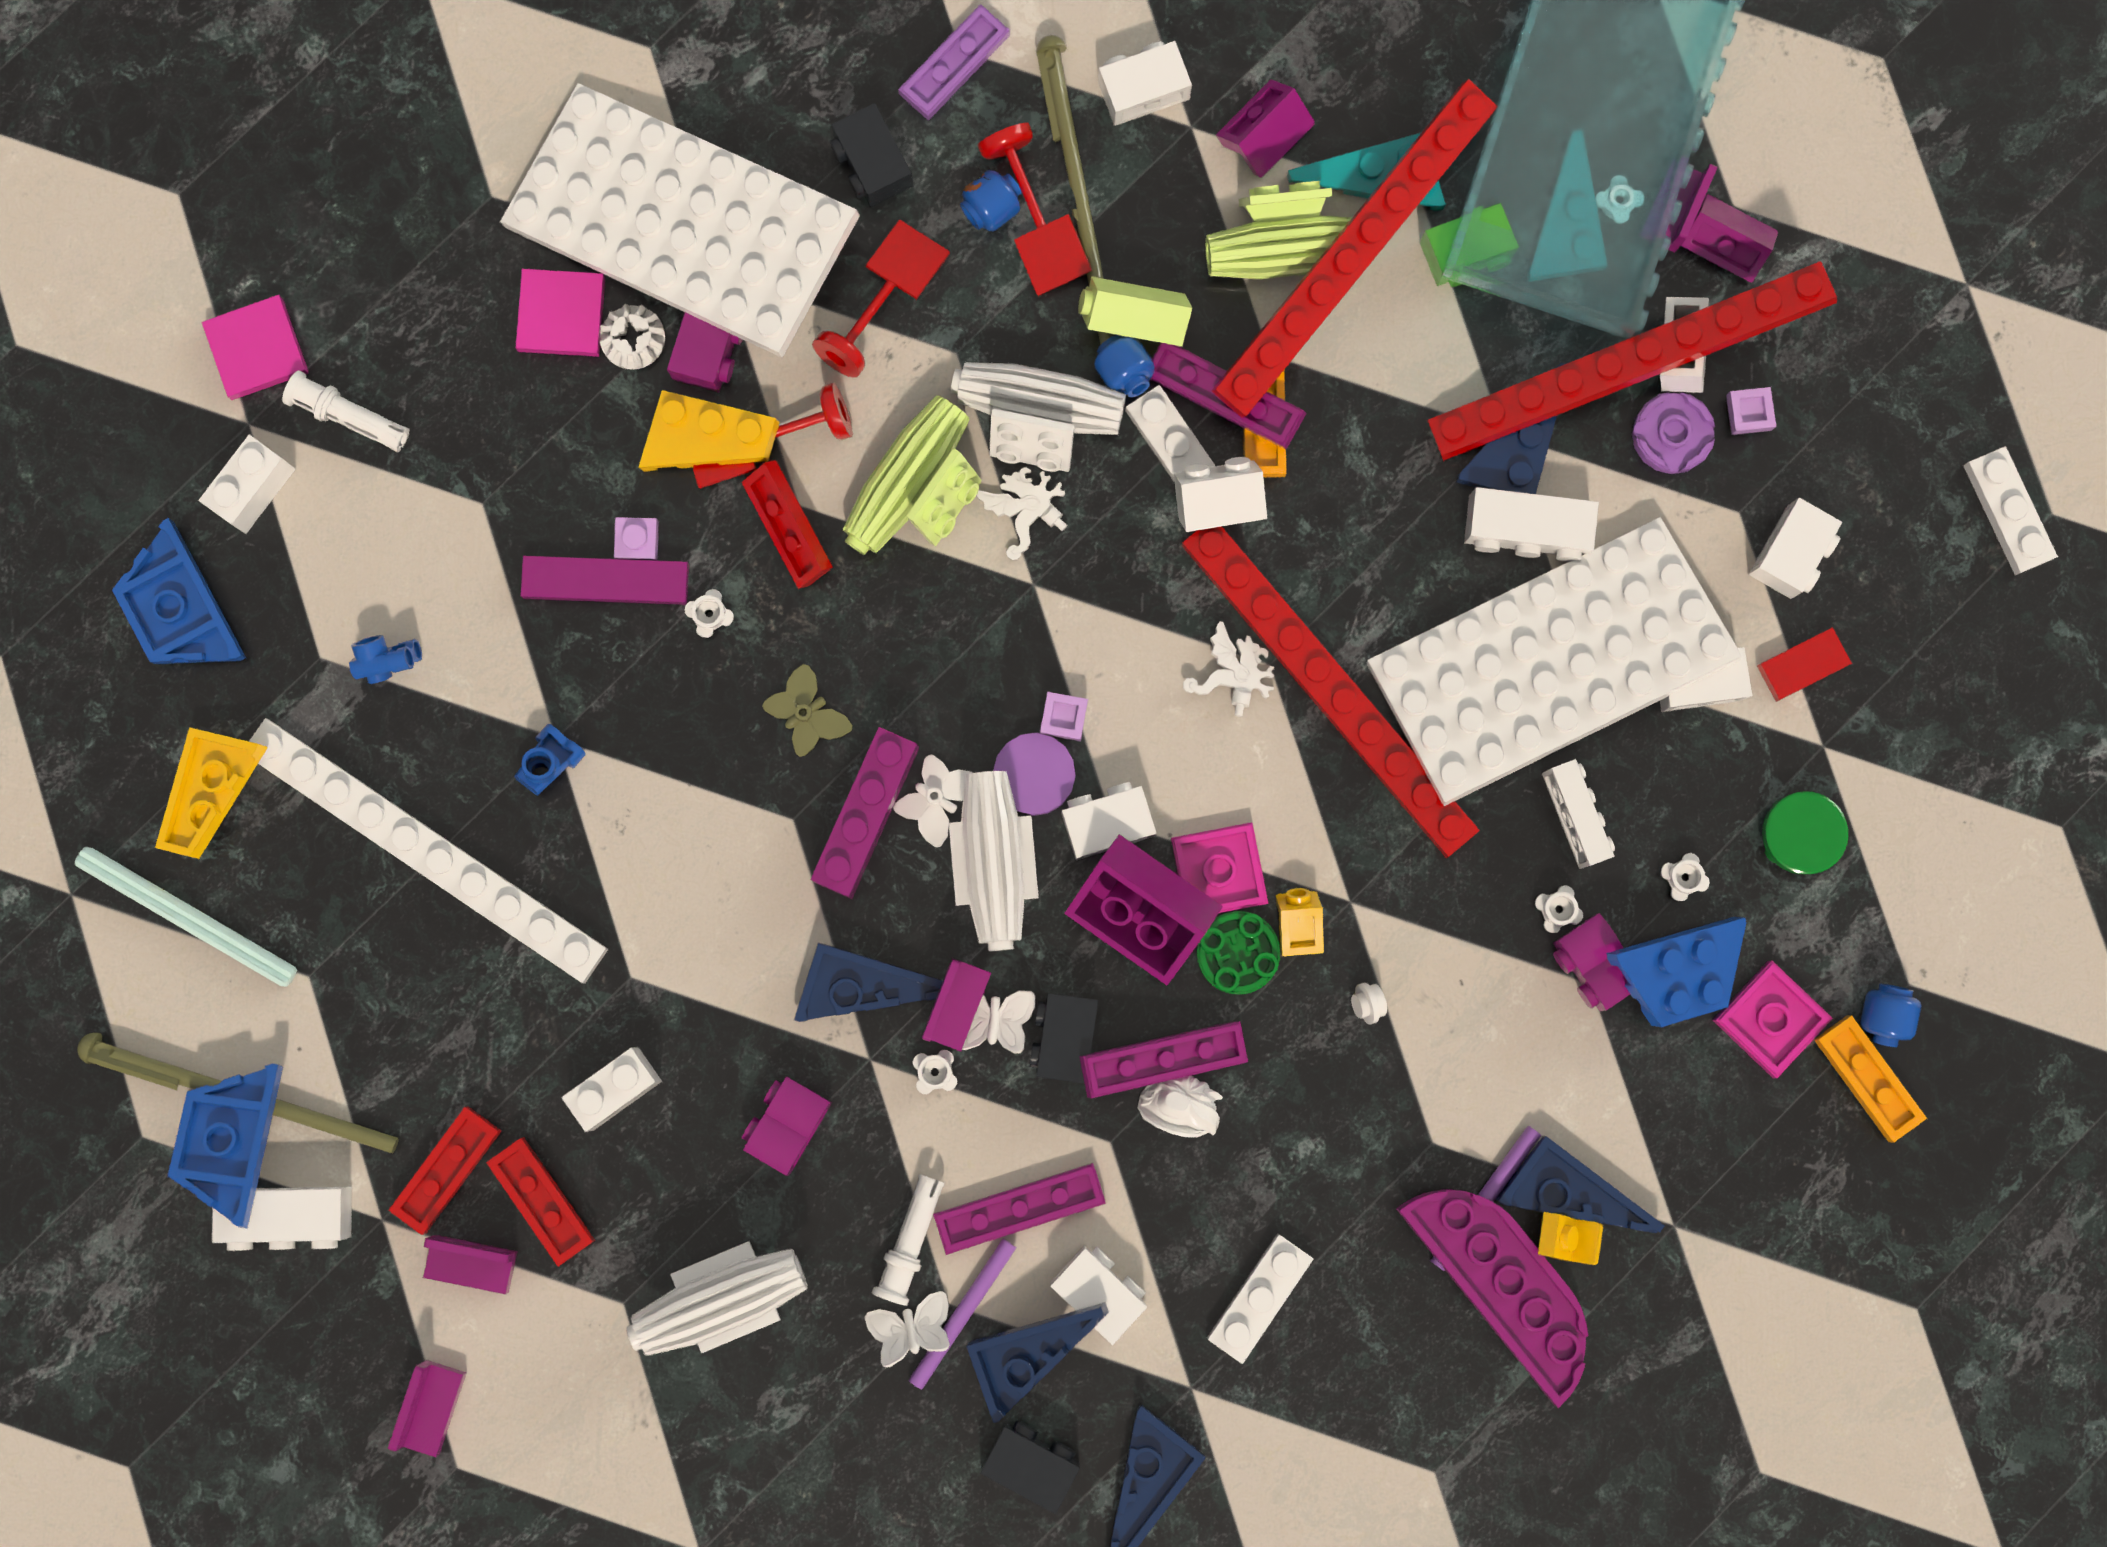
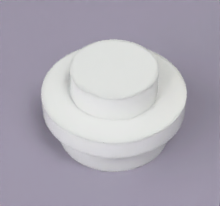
M1361 983L1356 986L1355 994L1351 998L1356 1016L1359 1019L1363 1018L1367 1024L1377 1023L1379 1017L1385 1016L1387 1013V1003L1383 991L1377 984Z

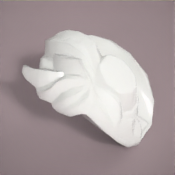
M1186 1076L1147 1085L1140 1093L1137 1108L1144 1120L1159 1129L1183 1137H1199L1207 1133L1212 1135L1216 1133L1220 1118L1216 1112L1217 1108L1214 1101L1221 1100L1223 1097L1218 1092L1210 1089L1206 1082H1200L1193 1076Z

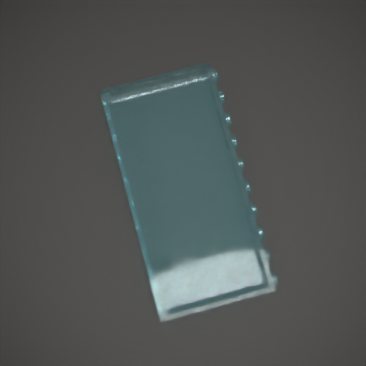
M1531 0L1497 103L1498 107L1494 112L1441 277L1625 339L1631 338L1634 333L1641 334L1649 313L1648 310L1643 309L1646 296L1650 298L1653 296L1660 278V274L1654 272L1658 260H1664L1671 243V237L1665 236L1669 224H1675L1682 207V201L1677 200L1680 188H1686L1694 165L1688 164L1691 152H1697L1704 136L1705 129L1699 128L1702 116L1707 118L1715 100L1716 94L1710 92L1713 81H1719L1727 58L1721 57L1724 46L1729 47L1736 32L1737 23L1732 21L1734 11L1739 12L1745 0ZM1501 203L1512 231L1479 221L1482 210Z

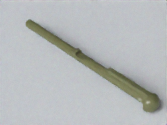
M1047 35L1038 42L1036 55L1053 141L1061 140L1068 180L1076 201L1077 209H1072V215L1076 219L1080 242L1093 270L1087 273L1088 284H1090L1091 277L1102 279L1104 277L1060 55L1066 51L1067 47L1060 37ZM1098 331L1100 345L1110 337L1115 336V334Z
M89 1033L83 1036L78 1043V1055L87 1064H97L174 1090L178 1089V1085L196 1089L206 1085L214 1086L222 1082L218 1079L103 1043L101 1033ZM276 1099L274 1116L392 1154L396 1150L399 1141L397 1137Z

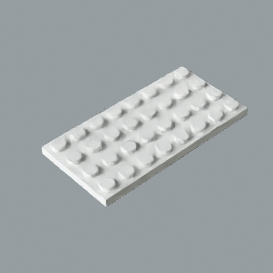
M578 83L500 222L505 228L783 358L860 215L855 208Z
M1659 517L1594 549L1590 554L1582 555L1581 561L1571 560L1367 660V666L1443 806H1446L1740 661L1742 655L1663 520Z

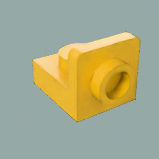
M1295 888L1288 890L1285 894H1277L1276 905L1279 911L1280 951L1282 956L1324 953L1323 907L1317 892Z
M1544 1212L1538 1255L1558 1260L1597 1265L1603 1225L1598 1222Z

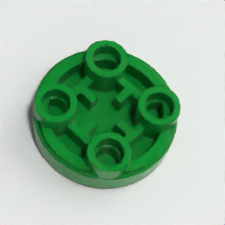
M1797 792L1775 801L1765 816L1762 827L1765 854L1771 862L1794 874L1810 875L1823 872L1836 864L1846 849L1848 825L1845 816L1831 799L1819 793Z
M1243 911L1228 912L1215 918L1206 934L1198 943L1196 950L1197 963L1204 978L1216 989L1236 995L1251 993L1266 985L1278 970L1280 961L1279 941L1271 926L1257 914Z

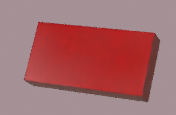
M1832 627L1757 665L1777 702L1852 663Z

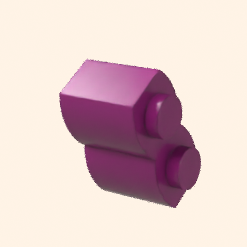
M1600 913L1591 916L1553 942L1557 949L1553 953L1555 960L1565 973L1568 974L1572 971L1581 984L1577 991L1589 1008L1592 1009L1596 1006L1600 1012L1606 1011L1630 995L1625 987L1628 981L1618 966H1613L1609 963L1606 955L1608 952L1623 949V946Z
M786 1077L783 1083L777 1080L773 1083L763 1101L769 1105L761 1120L756 1117L751 1120L742 1139L747 1141L743 1151L782 1174L789 1176L832 1102L790 1077Z

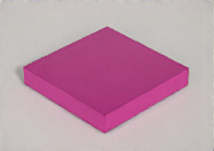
M522 269L516 338L517 351L599 357L600 325H602L605 290L604 274Z
M280 295L202 322L226 395L230 400H235L288 381L298 370L305 374L309 373L284 300Z
M1252 822L1172 837L1170 839L1177 875L1222 905L1223 907L1219 913L1268 904Z
M1771 960L1766 962L1729 1002L1728 1007L1722 1009L1712 1021L1772 1078H1778L1833 1018Z

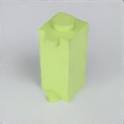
M1091 277L1089 286L1081 292L1078 312L1082 314L1088 330L1182 346L1192 306L1183 293Z

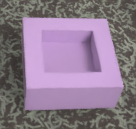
M1771 387L1730 391L1726 395L1732 435L1772 431L1776 427Z
M615 517L614 559L657 561L659 529L657 518Z
M1047 692L1040 734L1081 741L1088 699Z

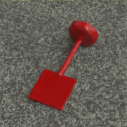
M1020 123L986 137L977 146L982 157L985 159L993 160L1007 156L1037 229L1014 239V242L1037 296H1040L1093 270L1069 214L1048 224L1045 223L1016 154L1017 150L1026 146L1033 138L1029 123Z
M899 220L866 264V268L887 280L846 337L832 331H823L817 335L812 343L817 355L837 372L851 378L858 377L865 367V359L853 343L895 286L917 300L950 255V251Z
M830 383L821 388L819 396L822 412L780 425L775 438L824 421L827 422L831 433L836 439L845 440L851 438L853 431L850 417L836 384ZM755 462L728 465L712 463L694 465L693 467L699 489L757 469Z

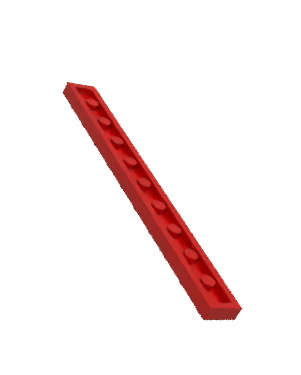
M1470 79L1464 81L1211 390L1241 418L1246 417L1497 109L1498 106Z
M1820 261L1428 419V423L1444 461L1836 304L1837 295Z
M1222 526L1197 530L1182 542L1181 546L1446 858L1480 831L1455 801L1443 806L1415 753Z

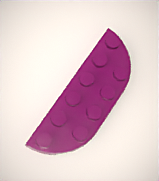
M1445 1189L1423 1193L1396 1208L1552 1404L1559 1408L1573 1393L1583 1374L1586 1364L1583 1361L1586 1350V1337H1588L1587 1324L1576 1296L1547 1259L1542 1255H1538V1248L1509 1213L1494 1202L1477 1194L1461 1190Z

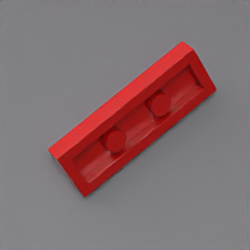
M777 461L765 462L742 481V484L797 588L801 589L810 586L832 569L833 566Z
M469 1106L464 1107L388 1211L419 1234L425 1235L501 1133V1130Z
M524 1137L518 1139L486 1162L557 1266L562 1265L595 1241Z

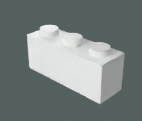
M1476 487L1469 495L1464 543L1474 544L1475 550L1480 552L1495 553L1499 552L1500 548L1516 549L1515 554L1522 557H1540V553L1556 554V559L1559 561H1581L1582 555L1590 554L1594 551L1599 502Z
M352 1186L257 1188L248 1229L234 1225L229 1219L213 1208L212 1243H227V1250L229 1251L252 1250L253 1242H269L270 1250L295 1249L296 1241H312V1249L338 1248V1241L351 1237Z

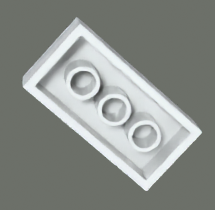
M1574 759L1543 772L1542 776L1579 869L1615 857L1613 851H1615L1614 843L1610 836H1606L1603 829L1605 827L1604 818L1600 812L1597 813L1594 802H1596L1595 795L1591 788H1587L1584 781L1586 773L1582 764H1578L1577 760Z

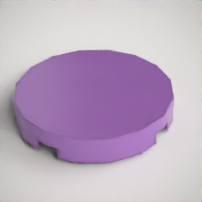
M1685 393L1659 394L1648 401L1634 419L1632 429L1634 448L1642 461L1656 471L1669 474L1688 472L1702 463L1712 450L1715 440L1713 429L1715 425L1713 416L1705 404L1694 396Z
M1040 733L1023 734L1006 743L997 755L993 770L1007 772L1017 812L1030 816L1048 814L1062 806L1072 792L1076 777L1074 761L1066 747L1052 736Z

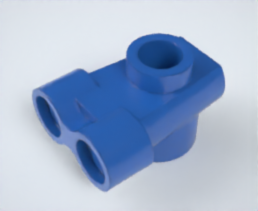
M383 635L368 637L351 645L355 657L349 662V667L354 679L366 677L369 684L382 682L393 676L392 672L396 673L412 669L414 662L421 661V646L416 639L387 648Z
M547 724L535 737L538 744L535 748L530 749L524 754L521 762L522 766L514 776L518 782L537 796L568 766L574 769L586 755L579 745L566 738L551 724ZM538 767H544L548 770L543 775H533V771Z

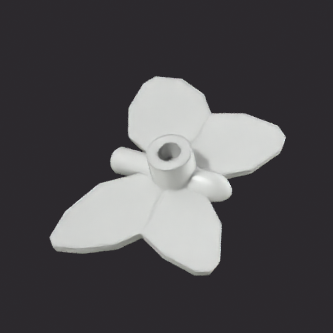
M928 755L924 759L921 772L924 784L917 783L915 787L918 793L905 795L895 803L893 809L895 813L906 819L918 820L919 831L924 839L934 847H941L948 837L949 819L943 808L951 814L956 811L957 805L949 800L963 801L965 775L972 774L973 772L965 770L949 772L941 760L934 755Z
M1019 990L1006 997L1001 1007V999L994 996L991 998V1008L986 997L983 995L962 1050L977 1047L986 1039L992 1045L998 1039L1003 1048L1015 1054L1021 1053L1024 1050L1025 1034L1022 1025L1030 1019L1033 1013L1035 994L1032 991Z
M939 1291L929 1294L917 1306L914 1318L912 1310L905 1309L902 1313L904 1322L895 1312L882 1309L866 1314L865 1321L868 1330L876 1340L883 1343L881 1349L882 1366L885 1368L893 1366L904 1359L909 1349L912 1353L917 1354L920 1347L927 1351L939 1352L949 1348L950 1343L947 1333L941 1327L947 1319L949 1308L946 1293Z

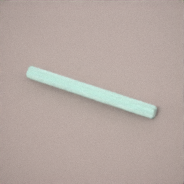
M84 847L76 857L75 865L279 986L287 987L293 981L297 973L295 966L97 850Z

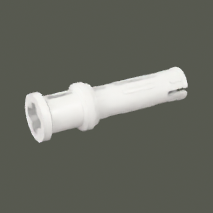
M300 370L291 376L283 392L282 402L288 406L295 404L314 413V418L319 421H328L330 419L396 452H399L407 441L409 428L348 401L340 396L337 388L331 385L327 388L307 379L306 374Z
M921 1174L918 1176L919 1179L894 1250L889 1249L888 1253H885L884 1260L887 1263L879 1286L873 1287L872 1294L907 1306L909 1302L906 1295L914 1272L920 1271L921 1260L917 1258L942 1187L945 1185L944 1182Z

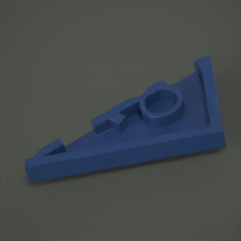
M1560 363L1557 367H1560V366L1565 365V364H1564V363ZM1557 415L1487 443L1460 472L1456 482L1475 488L1536 494Z
M818 942L794 1020L804 1022L827 1016H839L862 1010L868 1011L897 1006L903 1003L936 999L943 980Z
M1544 1135L1496 1199L1502 1205L1560 1214L1575 1219L1644 1232H1661L1665 1226Z
M1106 1302L976 1339L966 1346L993 1423L999 1422L1109 1313Z
M1142 1404L1139 1405L1136 1411L1110 1547H1138L1206 1458L1201 1451Z

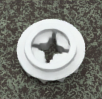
M624 304L622 308L609 312L604 324L600 325L599 343L602 350L612 363L621 368L640 369L653 363L663 350L665 344L664 327L656 313L646 309L643 305L629 306ZM628 322L634 326L636 332L643 331V335L636 339V351H633L632 346L629 345L627 340H620L621 336L627 334Z

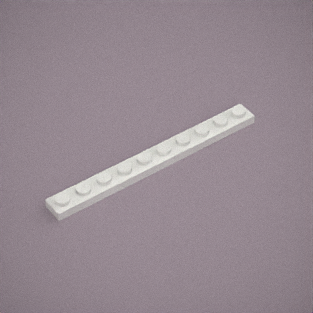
M265 718L249 740V742L268 747L259 761V765L581 983H586L608 951L607 947L271 720Z

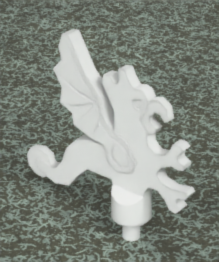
M1027 467L1022 468L1020 472H1014L1012 476H1002L1006 483L1000 485L1001 489L1016 493L1020 499H1014L1009 494H993L980 490L977 493L979 500L984 502V509L994 511L998 517L1006 515L1010 518L1019 513L1015 520V527L1020 538V545H1012L1006 551L1007 557L1011 560L1019 559L1021 554L1027 551L1031 543L1029 526L1038 517L1043 519L1050 527L1056 525L1061 531L1068 526L1061 520L1063 514L1050 503L1052 497H1063L1065 495V491H1061L1062 484L1059 482L1055 489L1046 491L1047 482L1050 481L1051 477L1050 475L1045 476L1044 471L1040 473L1042 481L1037 486L1031 484V478H1025L1026 473H1031V470Z
M1219 622L1215 628L1216 634L1210 638L1213 645L1211 655L1217 658V664L1224 669L1216 670L1202 686H1198L1197 680L1194 678H1186L1183 682V689L1188 693L1195 692L1198 695H1208L1219 685L1232 687L1234 691L1231 704L1236 706L1234 715L1242 717L1244 708L1249 707L1252 689H1258L1263 698L1270 696L1268 692L1273 691L1274 687L1261 684L1260 679L1265 677L1273 678L1274 675L1271 671L1275 668L1269 666L1266 671H1260L1257 668V664H1260L1262 661L1259 659V656L1262 654L1265 658H1268V651L1265 648H1260L1257 643H1253L1250 636H1246L1245 642L1239 638L1236 641L1240 653V660L1238 661L1236 658L1237 649L1230 641L1224 623Z

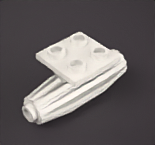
M965 362L963 370L955 369L951 385V393L958 394V403L991 415L989 456L997 457L999 460L1010 464L1021 462L1036 465L1050 472L1058 470L1069 472L1074 433L1118 435L1126 394L1078 376L1006 363Z
M986 771L966 774L961 822L949 823L956 906L970 905L979 943H988V951L1014 949L1013 941L1021 940L1024 900L1039 898L1031 816L1018 817L1007 772Z
M748 1241L671 1273L675 1289L633 1314L631 1317L632 1325L626 1327L627 1334L634 1350L642 1349L647 1356L698 1344L701 1353H704L780 1321L781 1319L776 1308L807 1289L805 1275L792 1249L756 1257L751 1243Z

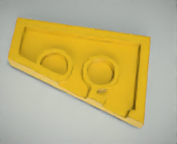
M662 390L639 468L642 471H655L658 468L664 467L691 468L694 465L718 463L720 465L768 461L780 422L774 417Z
M189 727L155 848L199 859L268 747Z

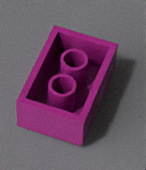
M1119 834L1064 914L1159 981L1168 985L1206 934L1223 906Z

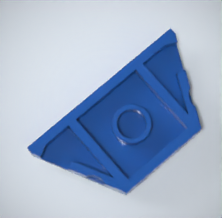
M169 518L163 520L159 525L161 530L147 549L142 548L133 561L132 569L128 573L123 574L112 589L149 662L153 664L241 661L246 657L177 526Z
M1732 917L1606 953L1607 960L1611 965L1618 966L1628 981L1625 987L1631 996L1639 1001L1641 1011L1650 1025L1656 1027L1668 1026L1728 1007L1745 932L1746 919L1744 917Z
M272 1063L266 1065L263 1070L245 1076L239 1074L224 1079L221 1083L214 1086L206 1085L187 1091L168 1177L188 1189L197 1198L229 1219L231 1223L240 1228L248 1229L283 1071V1067L279 1064Z

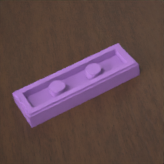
M980 4L898 89L899 95L929 121L1010 36V30Z

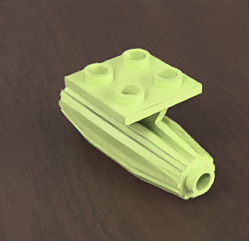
M1320 181L1289 185V192L1286 193L1279 192V185L1248 189L1249 197L1240 198L1239 207L1246 208L1253 222L1206 235L1205 248L1208 273L1210 276L1248 279L1305 275L1352 217L1320 215L1326 197L1332 196V188L1320 189Z
M936 395L899 433L864 483L843 527V531L848 535L845 540L848 545L863 555L868 550L877 553L908 520L935 547L942 538H946L952 532L956 523V517L965 505L970 504L979 491V484L982 481L964 456L956 450L970 420L965 412L947 399Z

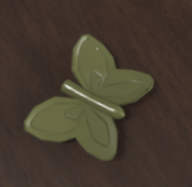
M805 664L793 671L787 681L785 692L772 695L762 705L764 710L772 716L788 719L785 726L788 729L794 728L792 742L795 753L799 757L806 756L816 746L819 738L828 740L841 738L851 732L853 726L845 715L833 709L818 710L826 704V701L823 697H818L812 702L818 690L816 675L809 665Z

